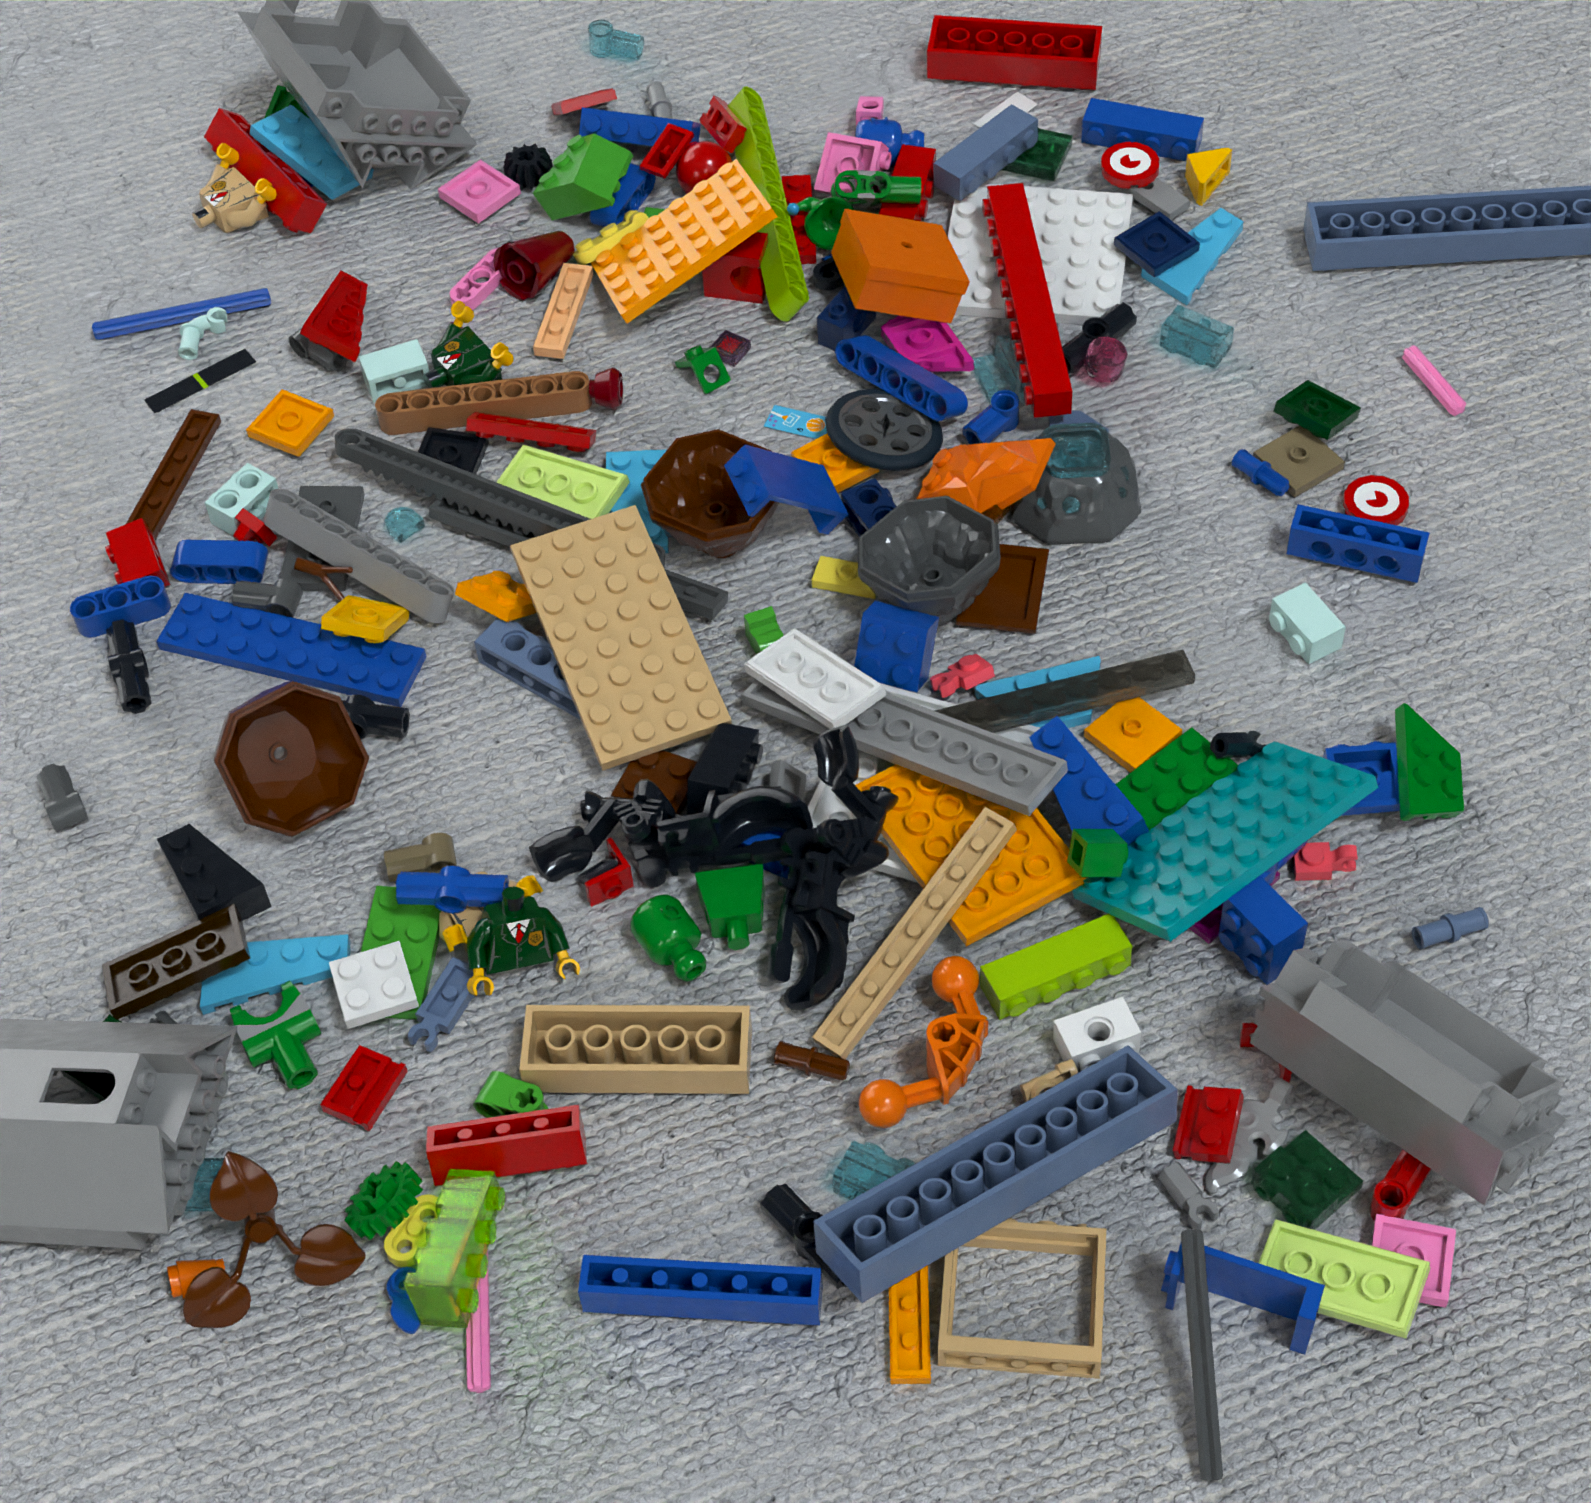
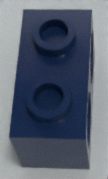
M875 478L841 492V500L849 514L845 519L859 537L897 507L893 502L890 491L887 488H882Z

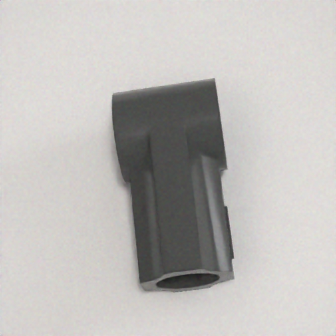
M301 329L289 337L290 346L300 358L307 359L311 357L330 371L340 372L346 367L347 358L322 345L311 342L307 337L300 334Z
M279 579L274 585L241 580L240 582L236 581L234 585L232 603L233 606L258 609L293 618L303 595V589L298 583L289 579Z
M53 763L43 767L40 774L36 777L46 800L44 806L55 832L88 820L89 818L78 791L74 790L73 783L65 766Z

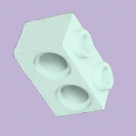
M246 463L204 502L211 524L233 536L240 525L235 516L242 508L261 520L265 516L270 492L274 489H279L276 478Z

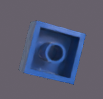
M874 601L862 615L854 667L879 683L917 693L929 678L939 617Z
M1258 876L1223 902L1218 936L1222 945L1228 951H1233L1244 962L1246 969L1251 975L1258 976L1268 985L1277 979L1293 950L1303 948L1308 922L1261 876Z

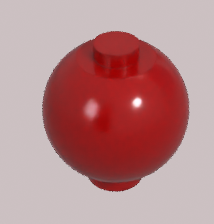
M709 141L692 142L688 144L677 161L676 176L678 183L683 191L688 194L696 184L709 179L718 172L721 166L731 163L732 159L728 152L716 143Z

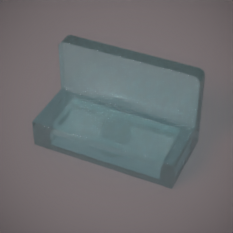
M1009 335L996 336L993 355L973 358L974 372L990 404L994 393L1001 390H1010L1015 392L1019 399L1024 398V386H1026V383L1020 382L1019 364H1022V361L1016 362L1014 345Z

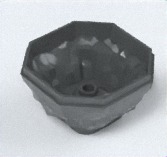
M949 496L903 501L859 537L858 576L877 595L881 602L939 617L938 626L945 625L974 603L976 597L987 587L989 579L998 571L1001 558L998 525L989 517Z

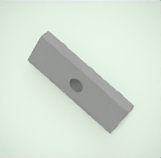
M1158 178L1141 188H1138V185H1131L1130 189L1118 187L1127 194H1133L1135 200L1153 212L1157 213L1160 211L1170 220L1190 207V200Z

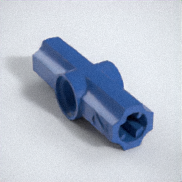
M446 866L439 873L400 872L396 880V899L398 904L435 905L437 909L445 913H461L466 909V906L485 907L488 904L502 902V892L509 887L508 875L471 874L460 866Z

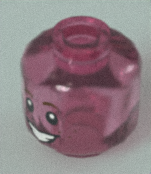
M1105 336L1094 339L1089 344L1084 362L1085 372L1097 382L1109 383L1116 381L1123 374L1128 356L1126 347L1121 341L1113 337Z

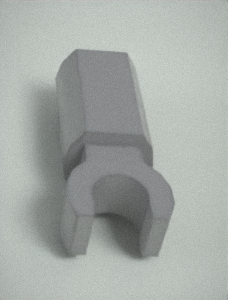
M1176 1161L1160 1172L1158 1176L1159 1181L1181 1210L1188 1212V1223L1193 1229H1201L1202 1221L1197 1216L1200 1212L1207 1213L1213 1221L1218 1219L1219 1211L1215 1203L1209 1199L1202 1198V1191L1179 1162Z

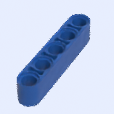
M862 335L844 339L837 343L835 349L836 359L843 367L935 421H942L961 416L966 412L968 401L961 389L870 336Z

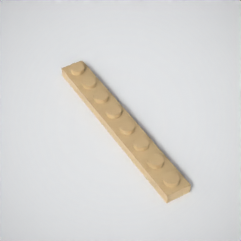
M987 807L982 810L812 1036L815 1043L838 1058L846 1059L1016 832L1017 828L1013 822Z

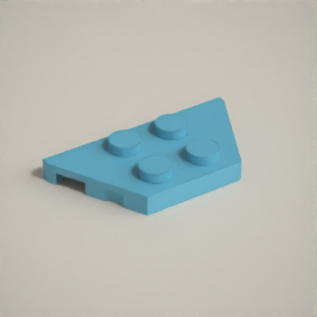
M1096 656L975 686V696L979 701L985 699L995 708V714L1000 717L1040 728L1055 716H1058L1067 728L1091 723L1101 658Z

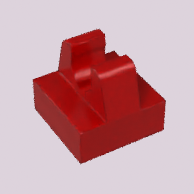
M242 508L235 516L240 522L233 535L236 540L265 543L270 547L278 538L264 522L246 509Z

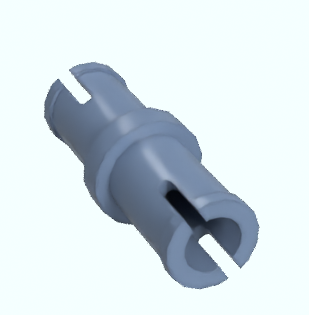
M1482 907L1456 915L1447 913L1442 915L1440 920L1413 927L1412 938L1419 949H1424L1427 946L1444 941L1454 943L1459 941L1461 936L1487 929L1489 926L1488 916Z

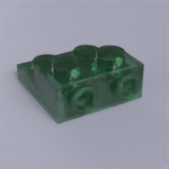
M1305 1130L1285 1148L1280 1145L1253 1170L1251 1184L1260 1198L1267 1202L1271 1201L1282 1211V1215L1288 1223L1315 1230L1362 1188L1363 1180Z

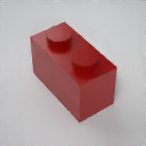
M143 518L106 532L110 545L105 546V549L112 564H117L119 571L114 572L118 584L145 576H156L163 581L165 587L171 585L153 533Z

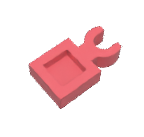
M978 654L964 656L958 662L948 666L947 673H939L932 676L930 682L932 690L934 692L939 690L941 697L945 698L954 694L956 689L960 687L968 690L995 677L993 666Z

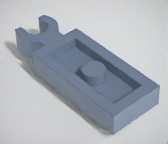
M454 957L451 958L415 1013L417 1021L420 1023L415 1024L408 1032V1039L411 1045H415L420 1037L427 1036L428 1038L424 1043L426 1051L432 1052L438 1045V1033L440 1031L447 1034L451 1033L474 997L467 989V982L473 976V971L469 970L467 962ZM480 981V982L477 984V987H476L477 990L479 989V987L481 986V984L483 983V981Z

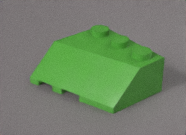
M597 134L583 137L577 135L569 140L567 143L568 148L564 153L553 161L554 166L539 179L540 184L534 190L533 195L551 220L613 206L615 198L612 194L620 190L621 184L618 180L627 173L633 158L631 151Z

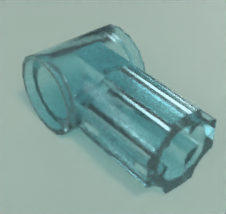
M595 20L589 24V49L593 56L605 58L615 54L636 60L640 59L644 47L643 36L613 29L612 24L606 20Z

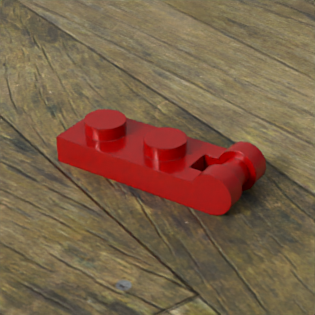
M714 95L709 102L711 105L707 113L702 114L699 121L721 147L733 153L735 148L742 143L747 128L728 108V104Z

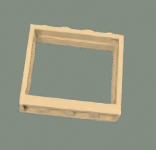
M1008 1218L962 1245L966 1247L1092 1256L1089 1346L953 1336L959 1247L946 1254L938 1339V1366L1100 1379L1107 1229L1086 1227L1087 1224L1064 1226L1052 1221L1024 1223Z

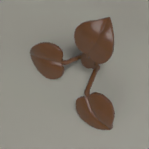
M228 1151L211 1184L209 1199L212 1209L220 1217L229 1221H241L244 1219L245 1235L243 1236L242 1248L235 1272L231 1277L224 1269L211 1267L199 1273L192 1280L186 1291L183 1303L185 1320L187 1324L193 1327L222 1328L237 1323L246 1315L250 1308V1291L246 1285L237 1281L242 1275L248 1250L252 1242L265 1243L274 1235H278L290 1252L298 1255L294 1264L296 1276L302 1281L316 1286L331 1285L349 1277L365 1260V1251L346 1230L331 1224H321L309 1229L301 1238V1248L297 1247L284 1232L283 1226L276 1224L274 1206L278 1198V1189L272 1176L251 1159Z

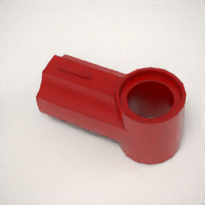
M1402 1149L1385 1178L1375 1187L1370 1205L1372 1219L1375 1220L1376 1214L1404 1219L1406 1210L1432 1169ZM1382 1200L1394 1201L1397 1206H1388Z

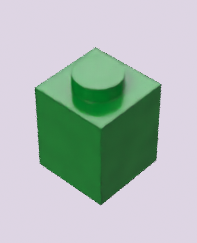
M1073 829L1067 862L1081 877H1121L1123 864L1128 859V844L1114 829Z

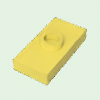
M820 556L812 577L813 588L876 599L877 595L858 576L857 562Z

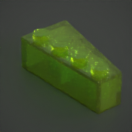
M450 1169L436 1202L438 1218L429 1219L425 1229L427 1245L426 1247H418L413 1258L414 1264H418L415 1273H407L403 1282L421 1325L467 1328L471 1313L477 1311L479 1303L478 1281L486 1276L488 1246L495 1242L497 1212L502 1211L505 1203V1190L503 1187H500L496 1174L493 1171Z

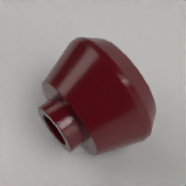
M615 367L596 373L595 379H590L589 381L590 398H595L596 404L608 409L616 410L623 402L622 373Z

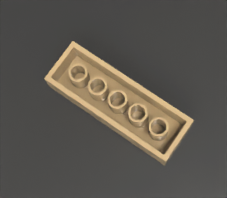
M526 1005L519 1068L521 1079L524 1082L535 1084L543 1093L749 1094L752 1045L750 1006Z

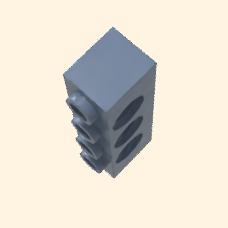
M497 618L474 641L479 663L581 720L546 638L528 632L515 621L505 622Z

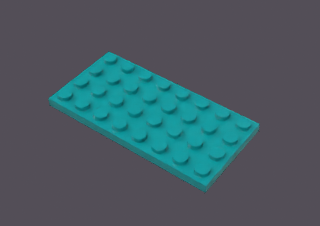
M1274 741L1264 746L1262 752L1240 763L1237 767L1238 770L1225 778L1215 781L1207 790L1197 797L1190 799L1186 805L1172 815L1165 817L1161 823L1149 830L1148 833L1138 836L1136 841L1127 846L1128 859L1123 864L1121 877H1088L1083 880V885L1072 890L1074 899L1171 942L1378 788L1376 777Z

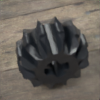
M524 143L523 147H513L512 152L506 153L503 169L504 175L520 185V191L525 188L533 190V187L540 184L539 179L551 170L553 164L550 155L544 147L538 148L536 143L526 146Z

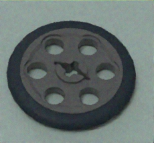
M882 389L858 390L842 396L828 410L825 419L827 433L832 443L841 453L855 462L880 470L901 471L923 466L934 458L943 443L942 427L939 421L929 418ZM863 408H873L876 412H869ZM894 413H904L908 417H900ZM884 421L886 422L885 430H887L885 438L883 437L884 429L882 428ZM847 422H855L860 426L853 427L848 425ZM909 432H916L922 436L915 437L909 434ZM861 442H870L875 446H865ZM892 447H901L906 451H896Z

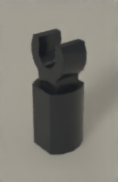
M1249 731L1248 733H1218L1212 738L1210 749L1217 759L1244 758L1248 755L1253 757L1255 754L1262 752L1266 744L1261 745L1256 742L1261 735L1257 731Z

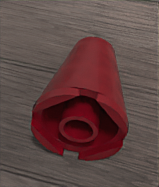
M555 231L503 244L497 248L493 259L495 272L499 270L503 278L500 280L501 285L510 295L519 300L531 299L537 296L561 270L563 263H567L572 258L575 251L572 238L565 232Z

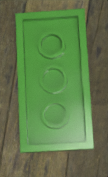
M376 886L361 952L400 941L420 1007L427 997L440 938L439 914L441 911L435 905L398 904L396 887ZM419 1007L385 1018L417 1020L415 1013Z

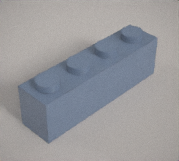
M1011 104L933 163L934 186L958 201L975 192L984 182L993 178L997 172L1009 163L1014 162L1018 156L1036 144L1038 140V119Z

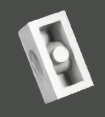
M1123 997L1054 1020L1053 1041L1063 1062L1072 1059L1078 1073L1127 1045L1135 1052L1140 1050L1142 1033ZM1101 1037V1038H1103V1039H1105V1040H1104V1041H1095V1040H1093V1039H1091V1038Z

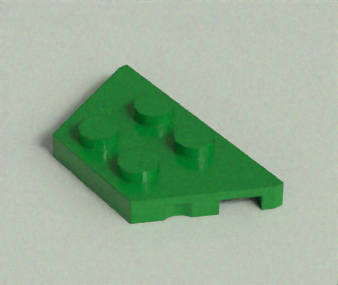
M1403 703L1395 709L1400 820L1410 821L1414 817L1423 816L1424 820L1435 819L1437 816L1442 818L1456 817L1464 811L1461 755L1408 704Z

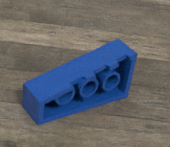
M1055 716L1029 737L1034 749L1067 761L1068 772L1056 784L1053 790L1072 832L1073 829H1114L1128 845L1136 841L1138 836L1149 832L1141 814L1058 716Z

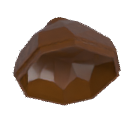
M288 681L261 692L228 712L219 735L213 761L244 823L294 837L354 804L369 756L340 696L298 682ZM282 747L284 754L281 758L276 759L274 751L276 748Z

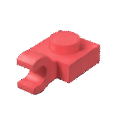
M1329 842L1307 843L1293 856L1295 881L1332 880V871H1355V860L1358 859L1356 845H1343L1330 851Z

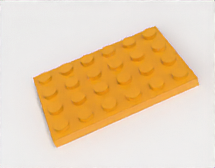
M735 159L731 163L721 166L718 172L709 179L696 184L688 194L672 201L669 207L660 214L651 216L639 229L623 236L620 242L611 250L602 251L591 264L620 315L628 324L778 216L738 160Z
M896 764L856 784V787L861 792L870 790L871 786H883L889 788L891 793L898 796L897 804L886 814L881 834L923 889L985 807L1015 824L1016 832L948 922L966 947L1083 885V880L1088 878L1081 877L1067 862L1069 848L1037 808L1030 816H1027Z

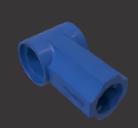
M1001 390L994 393L991 398V404L963 427V435L968 443H990L1002 432L1014 430L1019 424L1018 395L1010 390Z

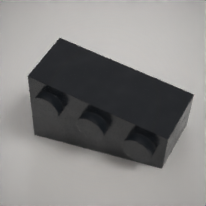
M729 723L717 725L688 778L687 815L703 813L709 791L716 790L717 796L738 793L747 789L755 764L759 765L763 754V745L758 744V729Z
M185 825L157 838L166 863L197 920L232 904H235L239 910L242 921L272 907L264 884L192 825Z

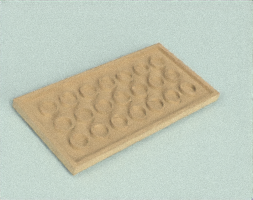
M636 505L510 545L515 563L602 771L714 733L718 724H732V719Z

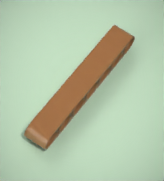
M580 371L387 393L376 400L375 407L381 430L388 435L427 431L428 427L439 429L465 427L467 425V418L474 412L520 419L581 413L591 407L592 398L589 396L588 376Z

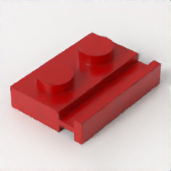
M359 1045L320 1104L323 1112L350 1124L363 1126L365 1130L370 1132L407 1074L406 1064L402 1062L398 1064L392 1061L390 1057Z
M1187 1085L1173 1146V1153L1176 1159L1191 1157L1194 1161L1231 1162L1244 1100L1241 1089L1217 1087L1194 1089L1193 1086Z

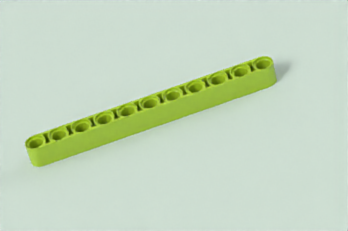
M744 86L728 104V108L747 128L742 143L734 151L738 162L778 216L757 231L768 233V244L760 267L772 313L780 320L788 322L808 302L809 295L790 215L787 212L788 206L762 98L755 90Z

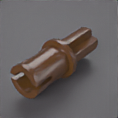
M780 1041L774 1055V1064L804 1071L806 1076H811L812 1073L844 1080L847 1078L850 1069V1062L848 1060L819 1053L818 1048L814 1046L808 1049Z

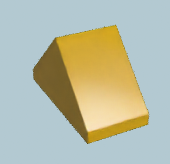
M1221 148L1187 154L1185 178L1196 204L1202 206L1230 173L1232 149Z

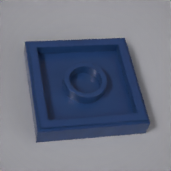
M1160 211L1114 237V246L1153 277L1158 276L1195 254L1200 248V242Z

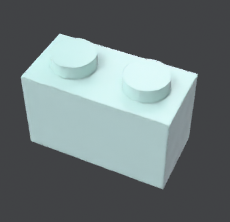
M417 339L358 356L363 378L373 402H376L380 396L387 393L417 390L427 386L423 375L429 372L428 363Z
M1306 582L1272 598L1269 615L1272 628L1285 637L1293 652L1297 655L1300 654L1308 665L1342 648L1345 625Z

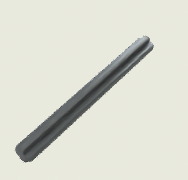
M1191 1229L1182 1231L1181 1243L1199 1468L1202 1480L1215 1481L1222 1479L1223 1467L1204 1236L1201 1230Z

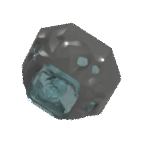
M1097 423L1055 424L1047 427L1035 439L1051 438L1056 443L1035 491L1011 504L1012 519L1016 525L1047 545L1111 542L1137 519L1141 513L1135 463L1129 454V450L1117 438L1108 433L1102 425Z

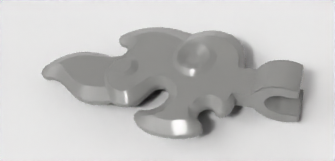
M1280 1078L1273 1086L1269 1098L1264 1103L1253 1099L1243 1100L1231 1162H1215L1210 1167L1206 1176V1187L1209 1194L1217 1193L1219 1188L1239 1180L1247 1173L1250 1164L1257 1158V1151L1253 1145L1255 1139H1263L1265 1142L1264 1156L1275 1154L1283 1146L1287 1139L1288 1131L1286 1129L1278 1130L1276 1125L1284 1122L1280 1112L1288 1109L1295 1100V1095L1290 1093L1294 1085Z

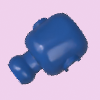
M885 117V119H864L856 125L855 137L880 141L889 148L888 152L892 155L890 167L895 166L902 144L924 147V132L913 130L910 133H902L900 123L895 120H888V117Z

